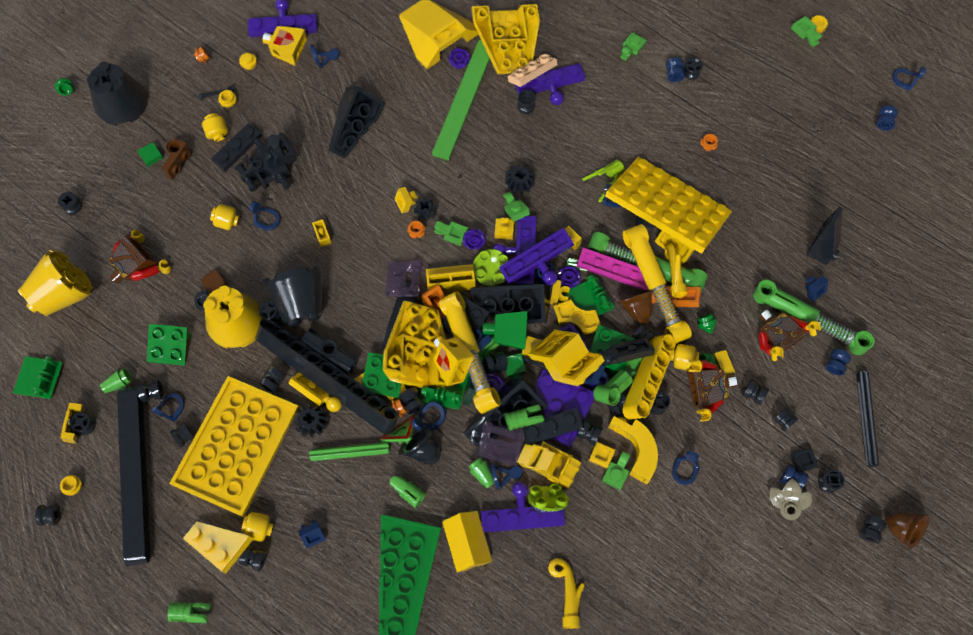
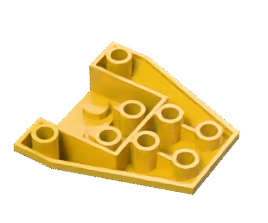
M420 0L399 14L416 59L426 69L439 62L440 52L461 37L468 42L479 35L470 20L432 0Z
M537 4L521 5L518 10L489 11V6H472L474 26L497 74H512L516 69H520L526 66L528 62L533 61L540 22Z
M406 300L403 301L384 349L383 371L390 381L419 388L426 387L427 385L431 388L454 386H447L434 363V356L437 351L434 341L440 336L446 339L437 309Z

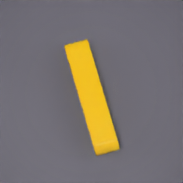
M670 334L653 337L649 341L655 349L654 355L642 359L623 405V414L629 420L646 418L650 413L675 349V339Z

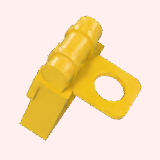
M543 441L541 447L556 453L560 459L552 476L547 475L542 470L535 472L547 477V480L555 484L560 483L563 487L569 488L574 481L576 473L580 470L581 462L574 459L572 455H568ZM539 449L532 467L536 466L543 450Z

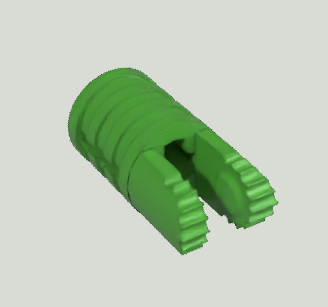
M534 405L516 410L515 412L505 413V420L509 431L544 422L545 420L542 415L528 418V415L539 412L540 406Z
M394 476L389 480L391 486L400 493L399 496L404 498L414 508H417L427 495L417 485L413 484L412 481L408 482L401 476Z
M171 602L168 608V621L207 623L208 617L206 615L194 614V612H207L211 609V604Z

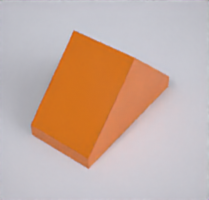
M436 284L422 294V301L424 306L437 309L442 320L445 314L439 306V300L444 298L445 295L439 285Z

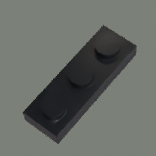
M249 123L246 124L211 158L212 162L226 172L255 144V139L262 137L261 132Z
M578 408L545 418L544 422L522 427L526 444L530 446L585 428Z

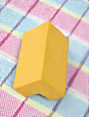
M473 264L426 269L428 290L436 284L439 285L443 294L455 291H471L470 288H475Z
M477 511L459 513L443 521L457 572L467 571L473 567L492 562Z

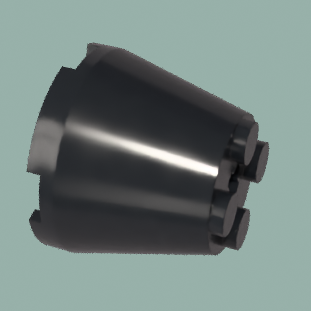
M101 62L87 77L94 111L103 122L116 126L128 121L132 123L144 113L147 107L145 90L139 82L119 66Z
M314 266L313 270L305 267L295 268L277 273L272 280L270 278L263 280L265 290L284 324L294 327L301 325L300 321L308 319V322L320 320L319 316L322 315V273L320 266Z

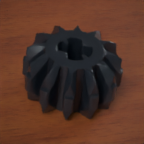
M517 164L516 168L511 166L510 170L505 173V184L508 190L513 189L514 194L520 191L521 195L524 194V190L529 192L531 187L535 185V174L532 173V168L527 169L526 164L523 167Z
M308 403L307 409L300 406L302 412H296L295 416L298 419L293 420L294 425H297L295 430L301 432L303 437L309 433L310 438H313L315 432L321 435L319 429L327 428L324 424L328 421V418L324 416L326 414L325 410H320L317 404L312 408V405ZM309 418H313V419H314V421L311 420V421H312L311 424H308V422H307V421H310Z

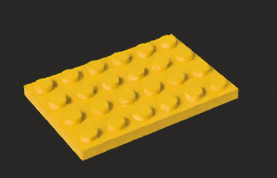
M640 157L627 168L605 194V197L701 254L732 212L725 205L719 204L709 196L702 194L692 186H688L678 178L669 175L661 168H657Z
M228 376L169 484L244 517L295 417V413L299 410V406Z

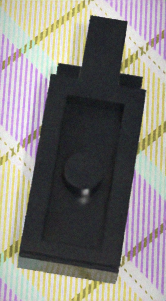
M644 337L610 345L609 349L598 352V354H601L605 360L602 365L607 366L611 363L618 364L652 356L655 349L648 339Z

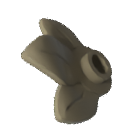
M790 479L783 487V490L771 487L769 491L772 504L780 509L781 515L787 520L799 518L802 510L809 508L812 503V493L802 492L800 485L794 479ZM790 506L794 507V513H788L787 508Z

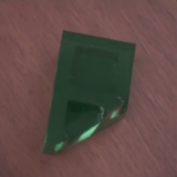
M471 376L468 377L465 389L467 393L462 402L467 407H470L476 394Z

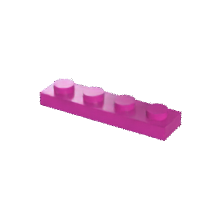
M586 248L582 249L576 267L643 291H649L639 267Z

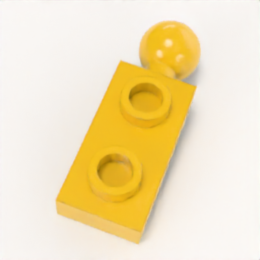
M298 372L290 378L289 384L320 406L325 402L330 412H337L341 409L342 403L339 398L331 397V395Z

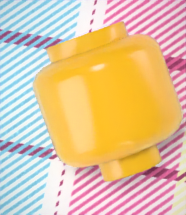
M210 114L204 118L202 127L206 137L215 142L224 140V136L228 134V127L224 117L218 114Z
M219 204L217 207H213L210 221H213L215 227L231 230L233 225L237 226L239 215H236L237 211L234 207Z
M678 344L670 361H674L673 366L676 369L691 370L692 363H688V361L698 360L700 352H697L694 346Z
M251 512L248 516L244 517L241 532L252 537L255 541L262 542L266 535H271L273 524L269 523L270 518L268 515Z

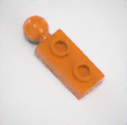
M671 286L664 287L667 288L666 291H668V297L671 298V304H674L673 307H700L701 287H686L687 295L680 298L672 297ZM652 293V304H654L657 300H655L656 297H654V293Z

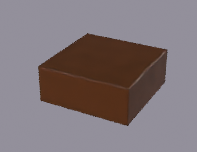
M216 269L200 279L206 290L211 293L221 286H227Z

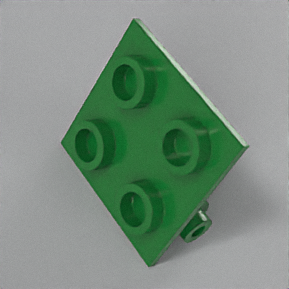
M594 275L587 277L588 281L570 288L569 293L564 292L568 300L571 299L576 307L585 311L596 310L598 316L615 309L598 276L594 277Z
M149 324L147 362L185 366L187 340L191 339V332L187 331L188 327Z
M598 325L590 353L598 354V352L609 349L610 345L635 340V338ZM628 361L618 364L611 363L605 367L609 368L610 373L616 374L620 370L625 371Z
M369 352L362 386L375 394L399 398L402 383L390 381L384 373V355Z
M25 356L13 394L51 399L63 362L53 361L54 358L51 357L40 359Z
M467 373L464 382L454 384L452 387L431 388L429 385L423 386L421 394H424V403L429 404L436 401L446 408L460 410L470 373Z

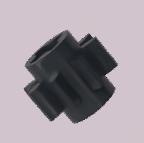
M424 197L423 200L416 201L417 207L414 208V213L418 214V220L423 219L427 222L428 219L435 218L434 212L437 211V207L433 205L432 199L429 201Z

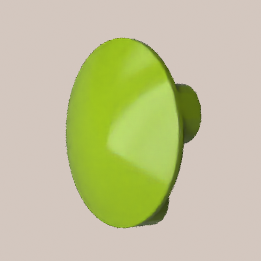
M487 249L479 253L473 263L475 278L485 286L493 287L502 284L506 279L499 267L509 261L507 256L496 249Z
M559 484L542 487L534 485L530 488L528 501L532 506L540 510L558 511L568 505L569 497L562 491V486Z

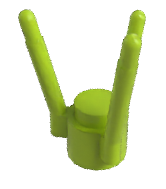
M614 160L582 180L586 181L596 175L601 176L606 173L610 178L614 177V180L611 182L613 185L624 171V166L619 160ZM604 193L601 195L598 202H602V200L605 197Z

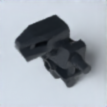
M271 134L267 138V145L263 144L260 138L255 139L257 155L251 158L247 155L244 156L250 168L246 170L243 163L236 165L235 169L240 173L241 180L247 184L250 192L258 189V186L254 183L256 179H258L264 190L267 189L266 184L272 181L282 184L284 189L290 188L291 185L287 180L290 177L287 165L296 161L297 156L292 143L285 134Z

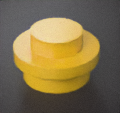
M245 53L239 58V63L243 68L251 70L256 66L257 59L254 54Z
M224 90L219 95V102L223 107H231L237 101L236 95L230 90Z
M75 475L66 476L60 483L62 493L68 496L77 494L82 487L81 479Z

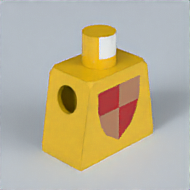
M278 26L273 35L265 33L263 36V43L269 44L271 55L294 66L307 42L305 30L300 28Z
M443 336L436 338L434 344L437 347V351L434 356V363L445 384L450 386L464 382L474 355L458 338L447 340Z

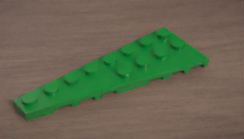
M381 514L379 635H416L441 528Z

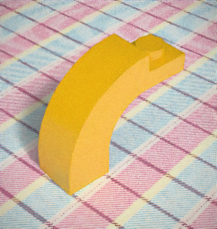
M614 416L608 428L626 437L636 449V461L629 475L647 485L656 470L658 462V450L654 437L640 421L635 419L631 426L626 419Z

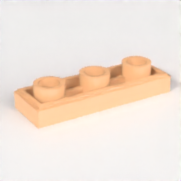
M542 54L538 59L528 62L526 66L516 69L514 73L508 76V82L521 87L555 67L557 59L550 57L548 54Z

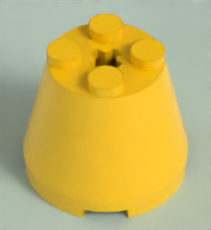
M51 249L43 255L23 285L18 289V292L28 302L26 305L29 310L34 313L38 311L48 316L86 299L91 295L92 284L80 267L76 268L73 263L67 261L69 259L67 255L58 250Z
M221 286L219 289L214 290L203 304L205 309V326L209 336L216 344L227 349L241 346L243 348L256 340L255 336L259 323L263 319L259 314L260 305L251 296L228 286Z

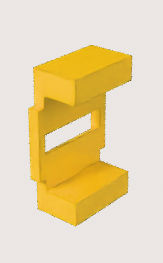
M69 403L60 436L64 442L77 443L78 437L74 433H70L71 428L67 422L74 414L85 412L82 404Z
M525 444L517 462L524 468L538 472L542 470L547 475L552 476L560 457L556 453L550 452L547 448L534 444L533 446ZM539 449L543 450L536 466L532 467Z

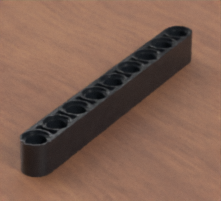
M262 319L260 321L255 339L261 345L329 395L339 398L344 406L381 433L389 434L393 431L399 418L397 410L273 320Z
M137 386L118 389L123 559L127 567L149 563L151 559L144 406L139 399Z

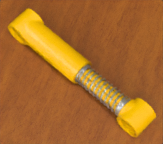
M640 224L624 230L623 240L626 246L631 249L649 291H653L652 293L656 297L655 300H657L656 303H659L660 312H663V318L666 319L665 335H672L675 339V344L690 339L692 334L689 325L685 321H681L679 316L677 317L678 313H675L677 310H674L675 307H673L674 304H671V298L668 297L667 288H664L667 282L649 244L647 229L644 225Z
M455 291L440 299L439 306L447 317L454 338H458L474 355L468 372L476 389V394L473 397L474 404L477 410L484 414L500 406L501 400L497 391L489 386L490 384L486 380L484 368L481 361H479L480 358H478L480 350L464 309L466 307L465 301L461 294Z

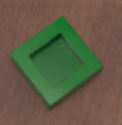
M153 142L137 150L147 167L163 159Z
M521 353L506 357L507 378L513 377L516 374L526 373Z

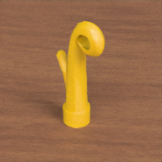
M669 243L665 247V257L670 261L672 297L680 298L687 295V288L683 282L681 271V255L677 253L676 247Z
M553 559L548 566L549 573L558 578L565 576L563 628H580L578 608L584 584L581 583L576 590L575 579L570 565L563 559ZM559 565L562 567L563 570L561 572H557L555 570V566Z

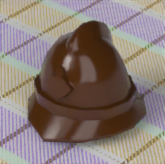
M652 291L641 292L633 297L619 301L617 304L621 305L623 310H626L632 319L639 321L641 324H647L653 312Z
M901 512L887 516L885 521L892 535L900 540V543L904 544L908 549H912L923 538L928 528L930 517L928 514L919 515L917 513Z

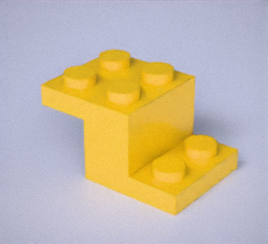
M554 330L528 353L532 360L544 363L554 381L574 386L583 384L586 378L592 372L598 370L599 366L605 361L601 354L590 353L578 333Z

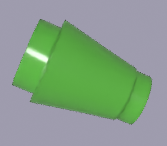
M125 368L122 370L118 369L100 383V387L107 394L129 386V383L132 382V377Z
M482 457L468 466L471 470L470 473L486 489L494 484L489 465Z

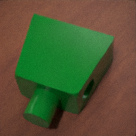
M527 311L495 315V323H483L482 334L494 335V344L525 350Z

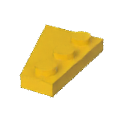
M196 522L183 537L187 543L225 574L253 540L248 535L201 522Z

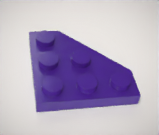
M544 369L535 385L538 396L548 406L544 411L545 418L578 408L584 422L595 400L593 391L580 385L574 386L554 381L550 373ZM579 430L553 438V440L571 448Z

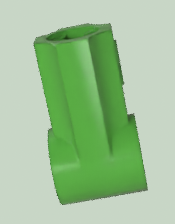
M620 370L605 385L599 384L595 387L594 399L611 406L616 405L620 400V394L633 382L632 377L626 371Z

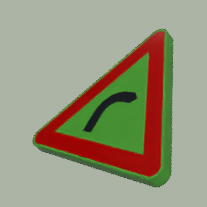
M417 415L411 416L394 428L391 433L385 434L380 438V441L398 442L399 444L405 441L408 444L413 439L412 435L414 432L411 421L414 418H418Z

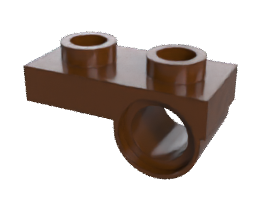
M176 139L170 140L166 144V150L170 156L161 168L165 176L171 180L180 173L181 167L191 155V150L187 143Z

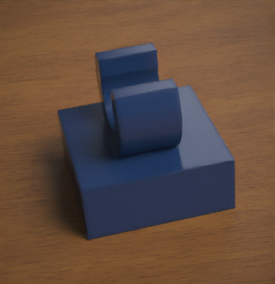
M813 276L806 279L808 284L805 288L808 290V298L811 301H816L827 292L828 279L824 276L818 280Z
M474 330V333L477 335L476 342L481 351L492 339L489 335L482 334L480 330Z
M601 364L598 370L592 372L586 378L584 384H593L594 386L602 384L599 378L607 377V374L603 371L605 366Z
M311 520L312 524L306 527L304 524L301 525V529L298 530L299 536L306 548L326 540L319 523L315 520Z

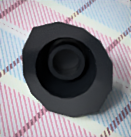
M426 428L413 435V439L408 444L405 442L398 450L399 455L408 456L426 465L435 464L440 460L439 444L435 441L431 428Z

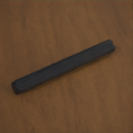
M859 371L857 373L866 465L867 467L879 466L869 372Z

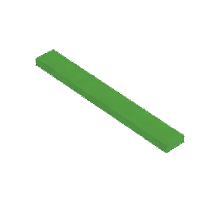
M480 40L476 45L433 149L432 156L450 160L490 61V57Z

